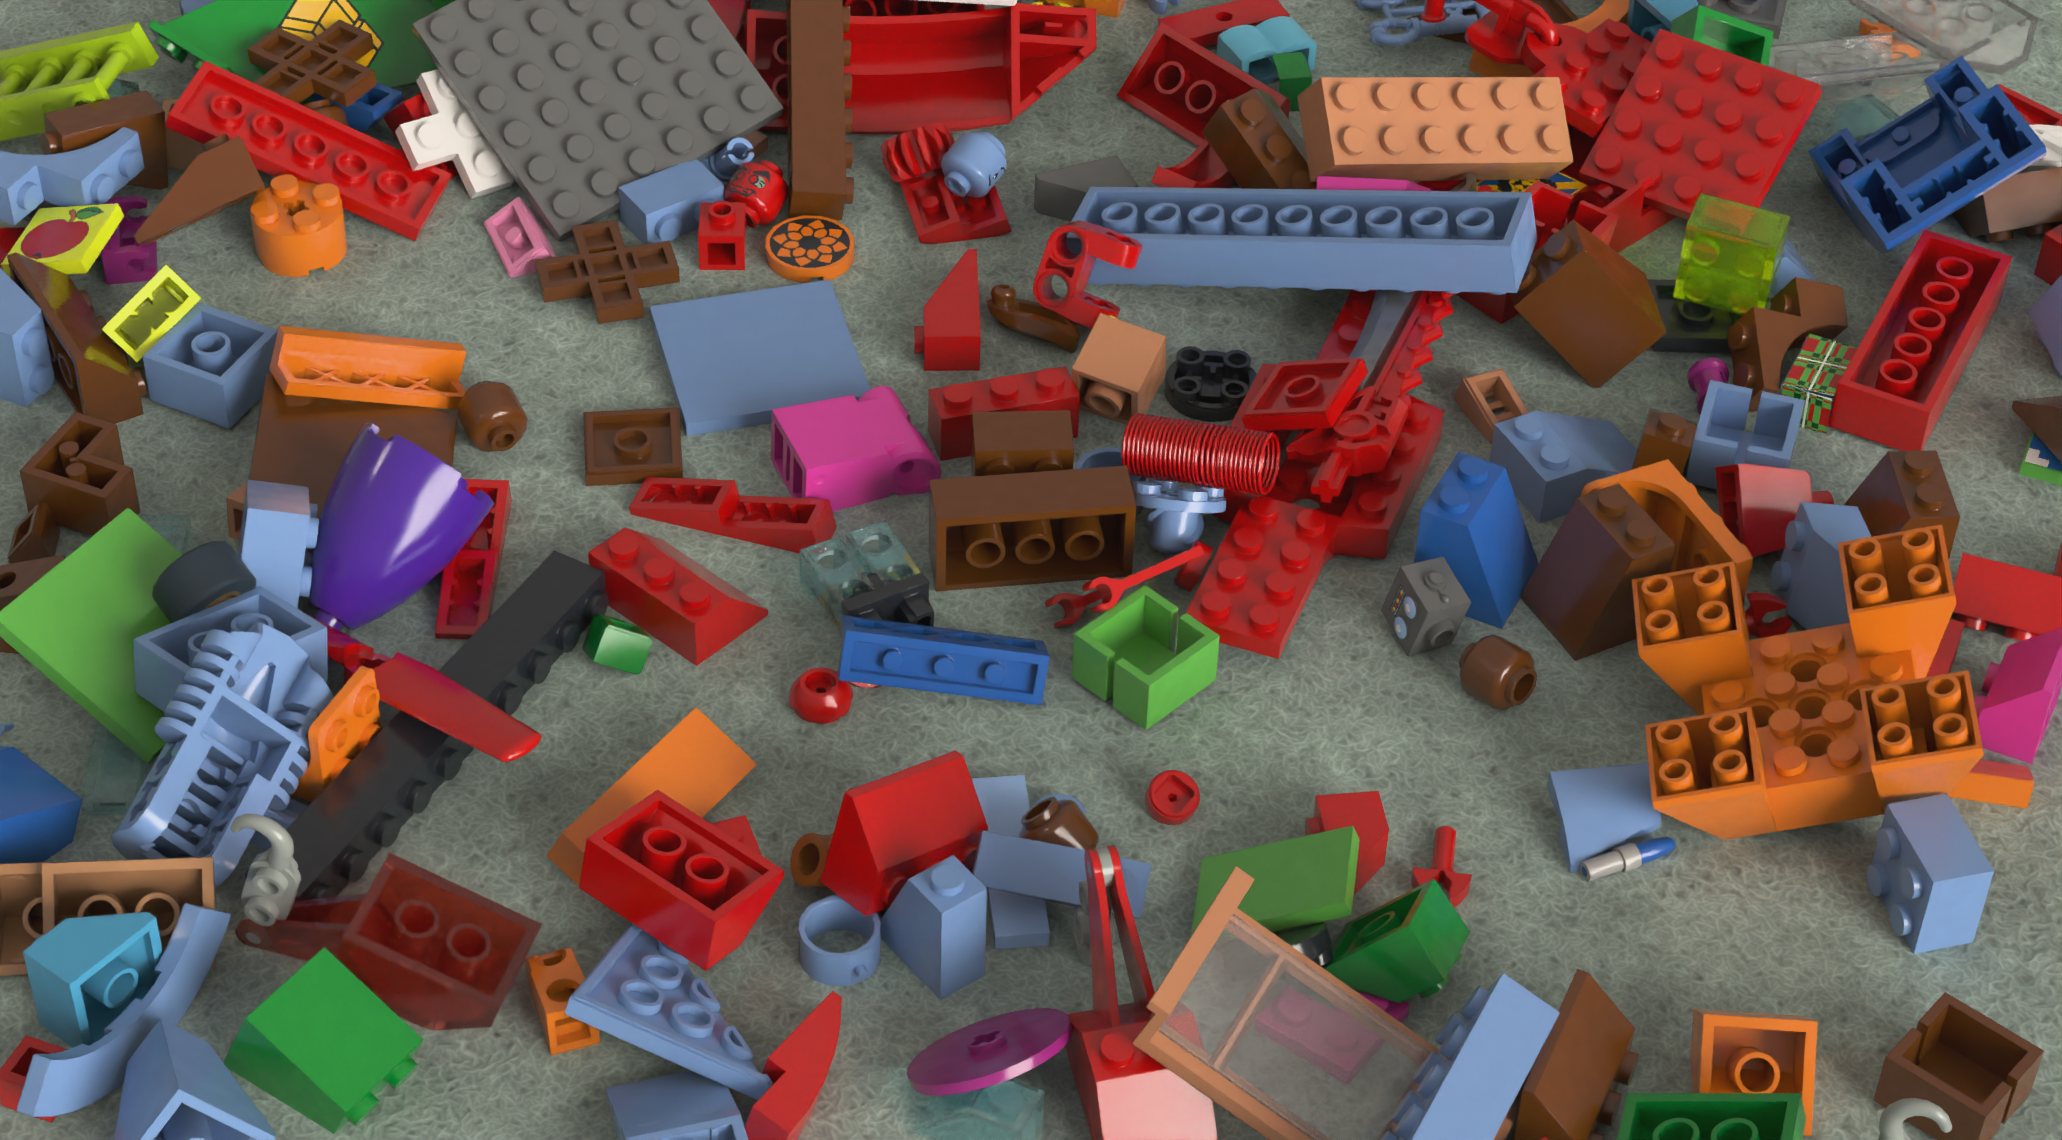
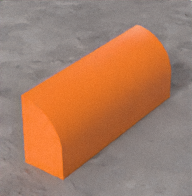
M695 707L566 828L546 856L571 880L579 884L586 838L658 789L703 818L756 767L757 763Z

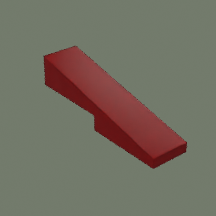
M646 477L629 506L630 513L634 516L817 558L822 557L837 528L829 499L739 495L735 480Z
M464 479L468 483L466 489L474 496L479 489L493 500L494 505L470 540L443 570L435 628V637L437 639L468 640L491 617L512 505L509 480Z

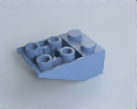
M694 1071L605 1088L618 1140H748L742 1116L728 1087Z

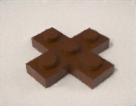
M342 20L335 22L311 41H307L277 27L247 49L250 63L268 71L253 83L298 104L313 93H316L348 107L377 85L374 70L356 63L357 60L374 49L372 34Z
M617 220L572 226V238L577 254L535 260L536 277L544 303L590 296L598 324L644 317L643 301L638 288L680 282L679 266L670 240L625 247Z

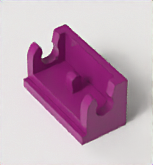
M141 196L110 198L104 204L118 203L124 217L101 251L106 284L150 281L158 273L157 241L144 247L136 246L134 242V234L149 216L131 217L127 214L130 209L146 208L148 206L147 199Z

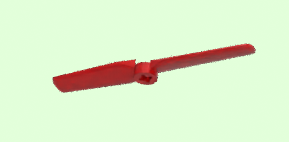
M307 614L327 627L328 658L344 666L343 686L360 666L371 668L375 672L376 688L379 690V699L382 702L501 762H510L526 755L540 742L542 737L540 733L434 668L399 652L393 658L383 654L374 653V648Z

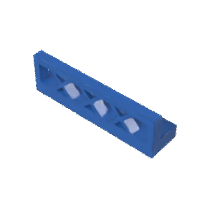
M842 615L840 625L842 645L837 671L838 680L1042 705L1050 658L1042 640Z

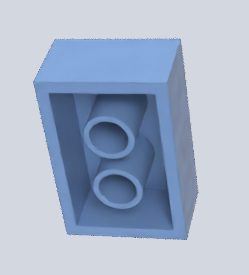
M262 586L133 639L135 692L164 711L170 701H174L173 694L176 688L183 684L182 678L185 672L192 668L191 662L194 656L201 652L200 646L210 630L218 629L228 633L234 631L247 632L257 622L266 624L288 635L310 656L311 668L324 681H328L327 627Z

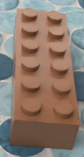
M1321 77L1297 96L1311 182H1317V176L1407 181L1465 180L1464 174L1474 173L1476 180L1548 179L1573 163L1559 77Z

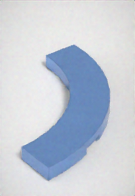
M185 903L168 945L154 969L158 975L157 980L143 1000L133 999L125 1010L104 1029L105 1036L89 1046L80 1044L62 1052L34 1054L17 1105V1111L32 1117H52L71 1113L93 1104L124 1083L128 1060L161 1018L176 1026L183 1018L212 966L231 914L213 908Z

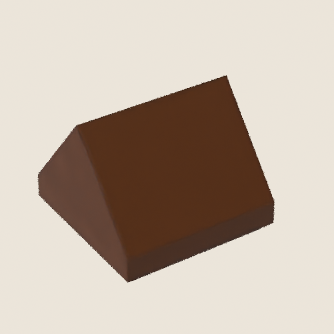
M44 501L37 503L15 527L8 554V563L12 564L55 556L61 530L48 503Z

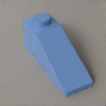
M982 830L972 874L986 888L1073 907L1081 906L1079 882L1087 881L1084 862L1085 850ZM1120 857L1126 893L1133 917L1141 918L1152 864Z

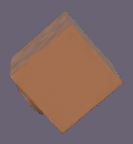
M1100 313L1072 367V380L1080 395L1079 408L1126 425L1135 413L1146 415L1166 375V336Z

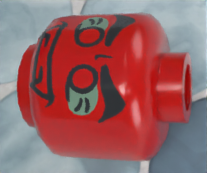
M761 160L760 163L749 161L742 163L736 170L724 190V201L746 203V226L755 229L758 225L766 226L774 221L789 196V188L782 178V170L777 165L766 160Z

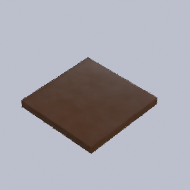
M267 373L248 480L308 487L309 503L318 504L317 518L320 519L332 482L346 453L364 423H373L380 428L377 433L379 437L388 440L390 436L398 434L452 467L458 416L454 413L419 406L285 395L273 375Z

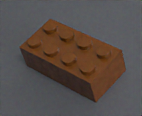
M1127 465L929 480L928 551L935 591L1093 580L1098 577L1121 578L1132 574L1136 502Z

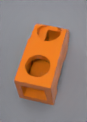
M567 947L550 954L526 957L525 968L528 984L544 1028L545 1040L551 1056L600 1043L599 1029L564 1014L570 996L585 979L572 949Z

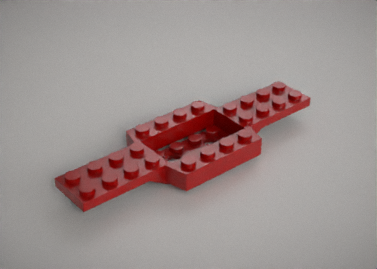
M1351 290L1316 360L1349 358L1362 333L1376 290L1363 292ZM1262 364L1230 426L1245 428L1241 417L1277 365ZM1410 396L1412 408L1408 409L1409 414L1383 471L1362 474L1359 477L1347 476L1339 497L1333 496L1331 503L1321 502V496L1312 494L1310 490L1319 466L1314 463L1303 462L1299 459L1290 460L1287 456L1278 470L1273 488L1266 496L1224 489V498L1227 499L1225 512L1210 514L1231 523V526L1186 613L1220 635L1219 643L1279 659L1325 562L1333 559L1336 554L1379 559L1386 558L1441 440L1444 410ZM1300 429L1297 436L1303 434L1304 429ZM1291 430L1269 431L1270 433L1274 432L1278 437L1281 452ZM1300 499H1310L1317 502L1320 508L1309 509L1294 505L1293 503Z

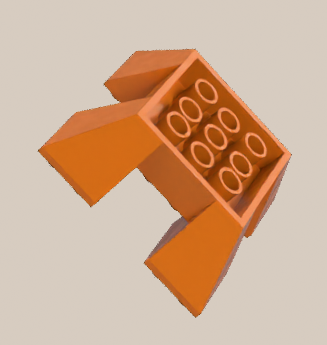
M1942 524L1837 543L1850 623L1750 640L1734 561L1632 579L1639 656L1699 714V716L1645 725L1653 808L1718 838L1734 839L1884 815L1887 804L1944 793L1949 794L1984 756L1969 670L1926 677L1956 606V597Z

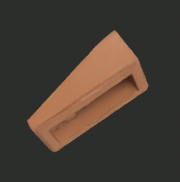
M1503 368L1463 378L1454 396L1464 414L1491 445L1496 423L1529 413ZM1491 398L1495 401L1491 403L1486 402V400ZM1499 410H1503L1505 412L1499 415H1494L1493 413Z

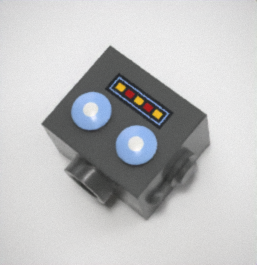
M1438 557L1400 566L1381 608V612L1407 656L1452 644L1471 601L1445 558Z

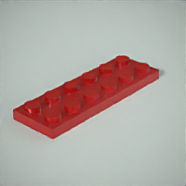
M204 61L169 112L165 127L202 144L225 134L228 135L230 140L241 136L256 169L274 177L288 174L295 176L298 181L318 185L324 183L334 184L339 188L344 209L413 241H416L448 187L452 175L436 166L413 171L405 152L207 61Z

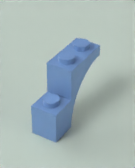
M122 127L116 133L95 144L57 154L24 155L0 150V220L16 225L43 201L60 207L104 204L144 169L138 132Z

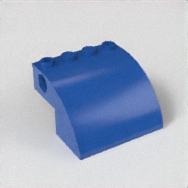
M1963 56L1923 79L1930 97L1928 100L1862 141L1857 142L1846 127L1808 151L1820 180L1866 240L1883 255L2046 156L2047 150L2045 145L2000 87L1996 84L1988 89Z

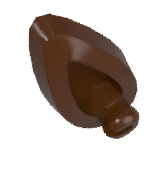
M996 285L991 289L992 299L986 302L990 314L1001 325L1024 336L1055 344L1071 353L1077 350L1080 333L1071 320L1044 308L1038 302L1015 298L1016 291L1009 285Z

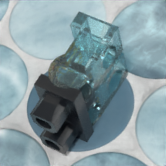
M886 520L847 533L846 543L841 536L800 550V585L809 596L814 594L837 629L840 630L842 615L934 627V610L929 602L930 582L923 572L920 573L918 567ZM869 540H878V551L871 553L863 548V545ZM834 555L833 567L825 568L818 563L822 557Z

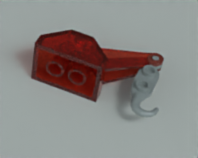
M243 814L233 820L230 826L232 832L238 833L243 828L253 829L264 835L272 845L270 849L258 854L253 860L241 895L245 914L239 922L235 934L244 945L309 961L325 947L392 1011L405 1020L430 1030L492 1027L536 941L542 926L541 923L392 853L388 854L371 887L365 894L294 901L301 881V875L298 870V864L293 858V839L288 831L278 822L258 814Z

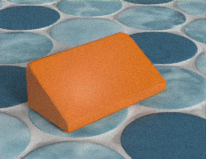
M1980 759L1948 796L2027 809L2034 787V778L2028 766Z

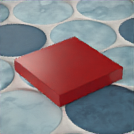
M1343 358L1279 362L1241 417L1245 428L1255 429L1256 431L1332 428L1368 373L1364 359Z

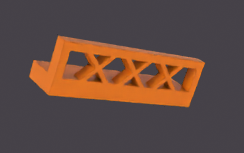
M279 326L269 370L285 395L458 410V404L466 392L459 380L467 351L461 343Z

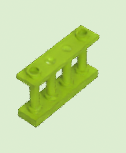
M131 22L0 51V78L2 80L0 84V141L45 132L44 114L110 99L107 90L119 74L153 67L159 56L139 22Z

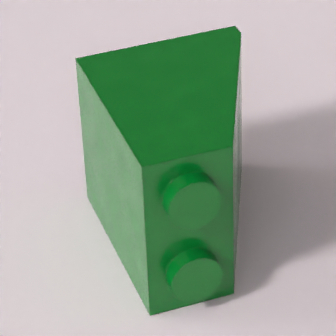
M324 947L244 1019L223 1063L229 1070L335 1134L348 1120L354 1126H358L379 1104L380 1100L375 1095L384 1086L389 1084L395 1090L409 1078L418 1067L413 1057L422 1044L423 1039Z

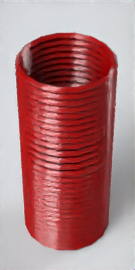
M1135 413L1129 419L1124 431L1121 462L1122 466L1127 465L1129 475L1150 477L1151 479L1183 482V484H1197V486H1211L1218 489L1223 488L1225 490H1238L1239 492L1266 495L1273 488L1277 478L1280 462V444L1274 432L1270 433L1269 431H1256L1255 429H1242L1241 427L1232 426L1227 427L1226 425L1221 426V424L1216 426V424L1200 423L1199 421H1186L1176 418L1158 417V415Z

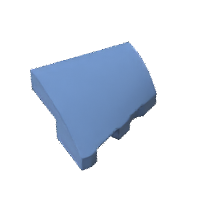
M1648 763L1549 772L1547 788L1560 824L1558 840L1569 872H1578L1581 861L1588 860L1605 850L1612 852L1614 848L1625 845L1626 841L1630 838L1643 837L1660 828L1661 812L1653 808Z

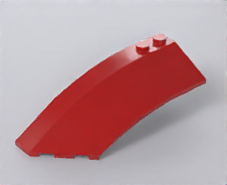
M1016 3L1015 6L959 13L912 16H850L849 32L843 33V40H851L850 65L844 66V73L852 75L850 100H845V108H852L853 112L851 134L900 135L934 122L945 123L949 132L1010 124L1095 52L1097 47L1096 9ZM748 9L743 31V51L784 108L782 116L757 130L787 132L786 12Z

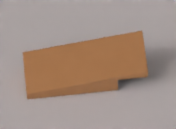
M190 857L0 864V976L28 975L23 951L31 946L39 936L48 933L66 918L149 912L156 917L162 950L164 952L185 903L217 909L214 858ZM216 956L211 968H216Z

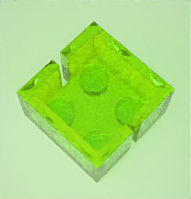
M1700 193L1686 225L1681 252L1682 259L1678 268L1673 297L1740 315L1746 314L1753 306L1767 309L1776 288L1782 259L1781 254L1784 250L1791 216Z

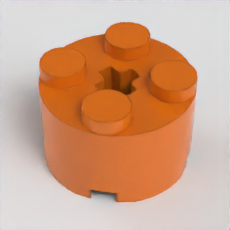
M284 174L274 177L270 182V187L264 189L263 192H260L253 199L250 205V218L255 251L262 261V265L270 272L288 277L309 276L310 270L323 267L324 271L337 265L345 256L347 238L343 206L339 188L331 183L318 185L298 181L293 175Z

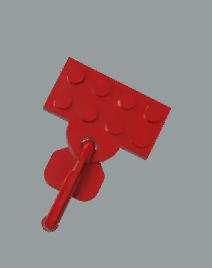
M1426 0L1424 11L1421 13V19L1429 23L1444 21L1446 13L1443 10L1446 0ZM1473 0L1491 11L1467 28L1465 40L1468 45L1496 62L1526 65L1534 73L1532 77H1559L1567 123L1592 138L1599 135L1652 42L1632 32L1626 24L1613 21L1610 18L1591 32L1586 33L1573 26L1553 23L1544 9L1531 0Z

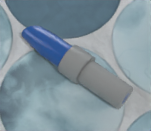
M1660 837L1637 844L1628 843L1614 848L1612 852L1581 861L1579 872L1587 882L1620 871L1625 873L1640 868L1642 864L1672 852L1675 849V841L1670 837Z

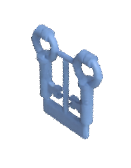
M1356 0L1359 8L1381 9L1386 19L1373 22L1368 27L1369 35L1375 45L1402 46L1419 41L1421 37L1466 33L1467 28L1478 19L1476 14L1464 16L1463 9L1475 8L1479 19L1491 11L1473 0L1463 2L1446 0L1443 10L1446 13V19L1438 23H1429L1419 20L1417 17L1410 19L1397 17L1421 14L1425 6L1390 9L1397 5H1404L1406 1L1414 0ZM1403 28L1406 29V33L1388 35L1386 29Z

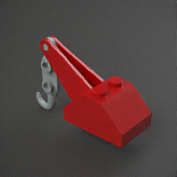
M1115 845L1085 850L1084 862L1087 881L1079 882L1081 906H1076L1073 911V934L1080 961L1085 965L1091 966L1093 1010L1067 1014L1071 1022L1073 1034L1065 1045V1049L1091 1139L1218 1140L1213 1100L1132 1044L1153 1013L1146 1006L1155 991L1126 893L1117 848ZM1111 911L1114 912L1134 999L1132 1003L1118 1005L1112 949V940H1115V924ZM1178 1001L1164 1024L1205 1052L1193 1013Z

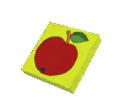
M118 203L39 208L8 255L19 253L65 274L87 273L122 221L124 214ZM6 256V258L1 263V266L4 272L9 277H11L8 258Z

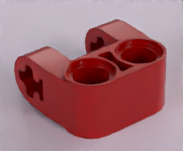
M1078 220L1058 227L1048 239L1034 279V297L1044 308L1091 329L1100 313L1118 318L1120 308L1107 300L1085 292L1087 282L1096 258L1120 267L1133 269L1136 267L1143 245L1129 236L1087 221ZM1069 232L1076 234L1081 240L1082 250L1079 255L1072 253L1067 247L1066 239ZM1054 275L1061 277L1065 281L1067 286L1065 297H1060L1054 292L1052 288V278Z

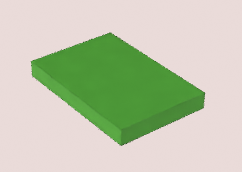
M1354 826L1202 858L1191 935L1236 866L1255 879L1237 908L1271 932L1352 916L1360 841ZM1223 929L1215 944L1237 940L1238 938Z

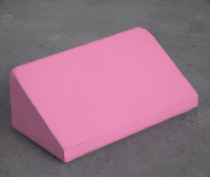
M520 197L515 198L484 221V226L511 278L536 272L535 260L557 257L537 215Z

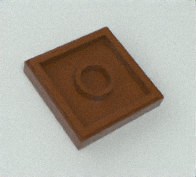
M679 408L583 412L586 486L643 483L646 477L683 478Z

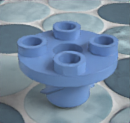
M1149 478V482H1132L1136 505L1153 508L1152 512L1147 515L1145 523L1150 530V546L1161 553L1177 555L1189 550L1192 543L1196 542L1202 535L1204 529V521L1200 513H1221L1226 510L1227 499L1224 498L1223 488L1218 489L1217 487L1197 486L1195 484V488L1178 489V481H1165L1164 479Z

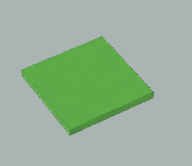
M127 508L0 611V637L149 764L161 753L166 744L155 732L157 722L161 717L165 716L164 711L135 692L133 639L171 624L152 597L153 586L162 572L183 554L131 509Z

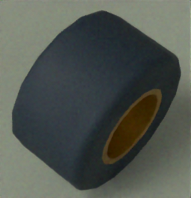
M211 541L195 547L171 563L155 582L152 597L168 620L173 623L255 589L256 578L233 547L226 541Z

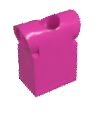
M883 385L874 387L864 393L858 400L854 395L772 409L771 461L793 498L829 499L832 512L887 498L891 492L899 496L924 494L929 491V480L940 479L942 472L939 462L924 438L911 424L910 415L891 387Z

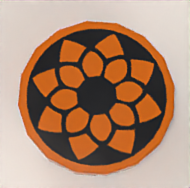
M802 215L786 219L770 230L766 236L765 255L770 269L782 278L799 283H809L811 278L822 276L823 280H832L847 272L853 264L855 238L849 228L837 220L823 216Z

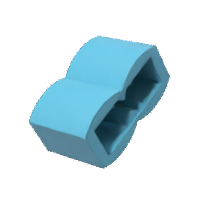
M1279 16L1265 20L1256 27L1240 25L1222 32L1218 35L1216 55L1267 85L1279 78L1272 59L1274 54L1302 52L1305 55L1311 72L1315 67L1317 43L1293 18Z

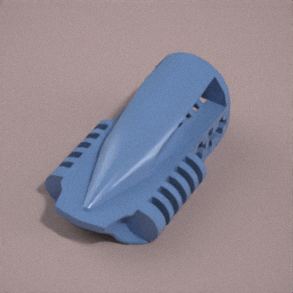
M258 622L247 632L234 631L228 633L218 629L210 630L200 646L201 652H198L191 662L192 668L185 672L182 678L183 684L176 688L173 694L174 701H170L164 710L165 717H161L157 722L155 732L166 744L122 823L115 828L111 836L113 846L127 860L188 858L189 856L213 857L215 886H218L233 872L255 833V830L243 828L238 833L232 832L230 826L233 820L243 814L264 816L267 808L281 811L288 806L290 802L289 794H293L299 785L298 778L304 776L308 768L307 762H310L309 728L331 702L333 696L324 679L311 668L310 656L288 635Z

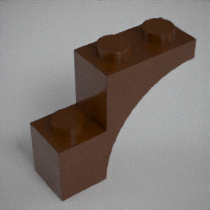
M1795 277L1770 299V310L1753 306L1728 329V346L1731 349L1734 370L1733 385L1753 389L1748 411L1758 410L1762 391L1774 394L1780 391V369L1787 350L1801 348L1809 334L1833 340L1848 327L1842 287Z

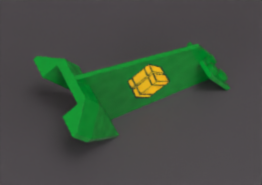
M216 0L162 25L152 20L148 27L156 36L154 43L161 48L160 51L178 63L183 64L187 58L193 62L192 67L199 70L204 61H207L248 81L255 82L268 71L250 63L247 49L278 27L307 41H311L335 22L342 20L372 34L374 49L357 60L356 63L374 70L377 83L394 89L417 84L416 80L422 73L438 69L412 32V24L455 0ZM309 96V97L306 98L304 101H302L300 104H301V105H304V104L311 103V102H314V101H313V99Z

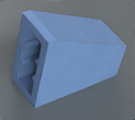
M952 855L908 879L880 920L881 939L939 1000L948 997L985 976L987 888Z

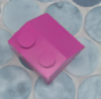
M2062 627L2008 645L2001 663H1990L1981 691L1988 693L1987 697L1977 694L1974 700L1983 748L2029 764L2033 763L2062 687Z

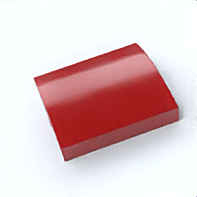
M941 168L900 182L920 243L941 244L997 237L1012 232L995 185L983 197L974 198L967 195L961 197L951 192L945 185V176Z

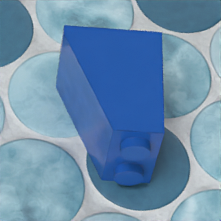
M1458 452L1420 511L1414 563L1444 557L1471 601L1465 616L1500 629L1503 628L1519 602L1525 586L1539 563L1506 468L1479 457Z
M15 747L0 750V864L44 862L73 842L83 799Z

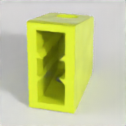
M165 265L102 330L138 363L143 360V355L198 304L201 297Z

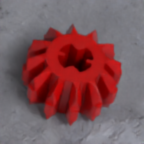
M934 122L885 140L880 146L883 155L882 161L892 181L900 183L941 168V160L955 143V140L945 123Z

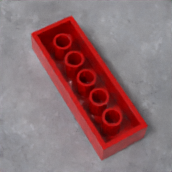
M1924 230L1838 382L1829 427L1901 451H1922L2002 299L2012 256Z

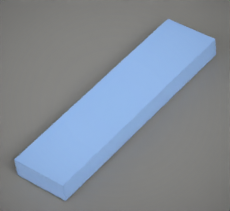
M1025 775L972 778L988 825V831L1019 837L1023 828L1021 819L1030 810ZM987 888L995 949L1049 945L1050 931L1045 900Z

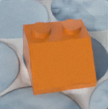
M1693 1009L1690 1057L1693 1093H1801L1806 1116L1803 1135L1811 1136L1818 1021L1807 1016Z

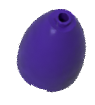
M369 422L364 423L332 482L319 519L316 547L312 550L309 604L317 610L313 617L341 631L343 626L353 631L379 619L403 604L426 586L452 561L470 540L494 505L493 500L479 489L474 496L466 489L468 483L461 478L462 474L436 456L398 434L390 436L388 440L379 437L377 433L380 428Z

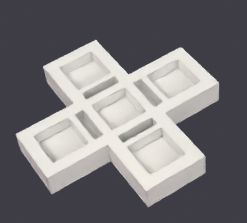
M439 69L422 73L416 82L432 115L400 124L395 131L412 170L416 171L453 160L470 199L511 186L515 181L513 176Z

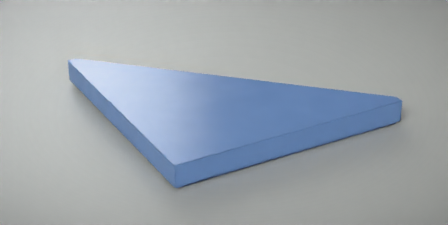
M631 923L570 996L564 1014L759 1100L772 1086L773 1082L767 1074L758 1072L752 1063L753 1052L734 1025L728 1026L719 1014L721 1005L702 977L695 978L687 966L688 959Z

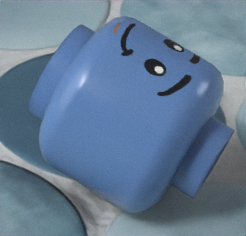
M985 131L963 133L941 160V169L945 176L944 182L948 189L961 197L965 195L974 198L985 196L1007 169L1006 151L1003 144L995 136Z

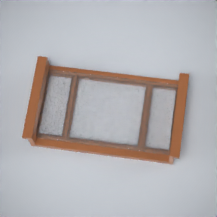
M1236 866L1147 1004L1146 1008L1153 1013L1132 1044L1268 1140H1380L1387 1131L1394 1134L1398 1124L1391 1120L1393 1113L1408 1092L1412 1091L1416 1094L1420 1084L1415 1082L1413 1078L1417 1070L1432 1051L1438 1054L1439 1049L1239 910L1237 907L1255 879ZM1530 1071L1494 1140H1505L1519 1113L1522 1091Z

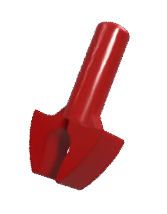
M1759 592L1746 594L1750 604L1745 611L1749 634L1758 638L1787 633L1792 626L1788 616L1775 619L1772 622L1762 621L1766 613L1787 608L1783 598Z
M1440 826L1435 831L1432 867L1430 869L1413 867L1411 884L1414 889L1432 879H1435L1437 883H1443L1444 889L1449 892L1448 900L1455 908L1467 896L1470 890L1472 874L1456 873L1453 870L1456 831L1450 826Z

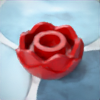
M824 667L813 668L802 673L792 684L789 692V706L792 710H795V713L801 719L807 722L831 723L847 714L853 698V691L848 681L838 680L836 671Z

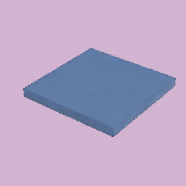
M830 279L650 306V320L676 404L679 408L686 436L768 424L772 421V409L854 395L858 400L864 393L870 390Z

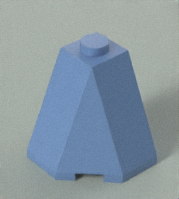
M160 1018L127 1062L114 1140H275V1131L207 1041Z

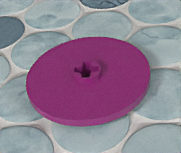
M1034 1008L997 1015L965 1026L929 1045L911 1061L907 1068L910 1085L913 1090L925 1095H953L982 1089L1014 1078L1044 1063L1065 1047L1073 1034L1070 1019L1066 1013L1057 1009Z

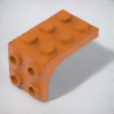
M1669 459L1597 479L1583 487L1581 496L1619 483L1676 544L1670 573L1734 561L1744 607L1748 579L1753 566V558L1748 548L1740 544L1724 525L1722 518L1711 510L1699 496L1695 486L1682 476Z
M360 666L311 724L308 731L310 762H307L308 768L304 776L298 778L299 785L291 795L313 802L383 729L379 711L380 694L376 688L375 672L373 669Z

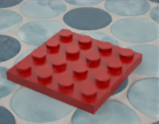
M1659 29L1579 171L1580 179L1591 185L1607 184L1612 187L1613 193L1622 195L1636 185L1638 180L1649 174L1652 176L1654 184L1645 190L1643 204L1742 240L1822 94L1821 85Z

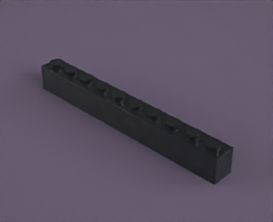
M553 551L443 665L439 672L507 714L512 715L518 709L522 697L535 683L540 684L547 678L553 663L564 652L569 653L575 648L580 634L591 624L594 614L604 615L606 613L609 597L606 594L605 571ZM399 711L286 829L293 839V858L298 864L301 881L293 907L286 920L282 923L304 932L317 917L322 918L326 916L342 890L350 882H357L364 875L369 861L382 847L388 848L395 842L400 828L414 813L419 814L424 811L434 791L445 780H452L457 775L463 760L474 748ZM249 869L244 873L245 880L247 878Z

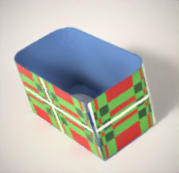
M1809 334L1806 337L1781 385L1780 395L1805 400L1799 428L1828 435L1827 429L1833 398L1803 390L1834 396L1838 382L1858 347Z

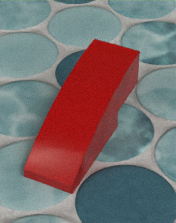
M834 991L767 1058L762 1074H767L773 1084L752 1106L745 1125L748 1140H797L814 1110L836 1051L841 1025L842 997Z

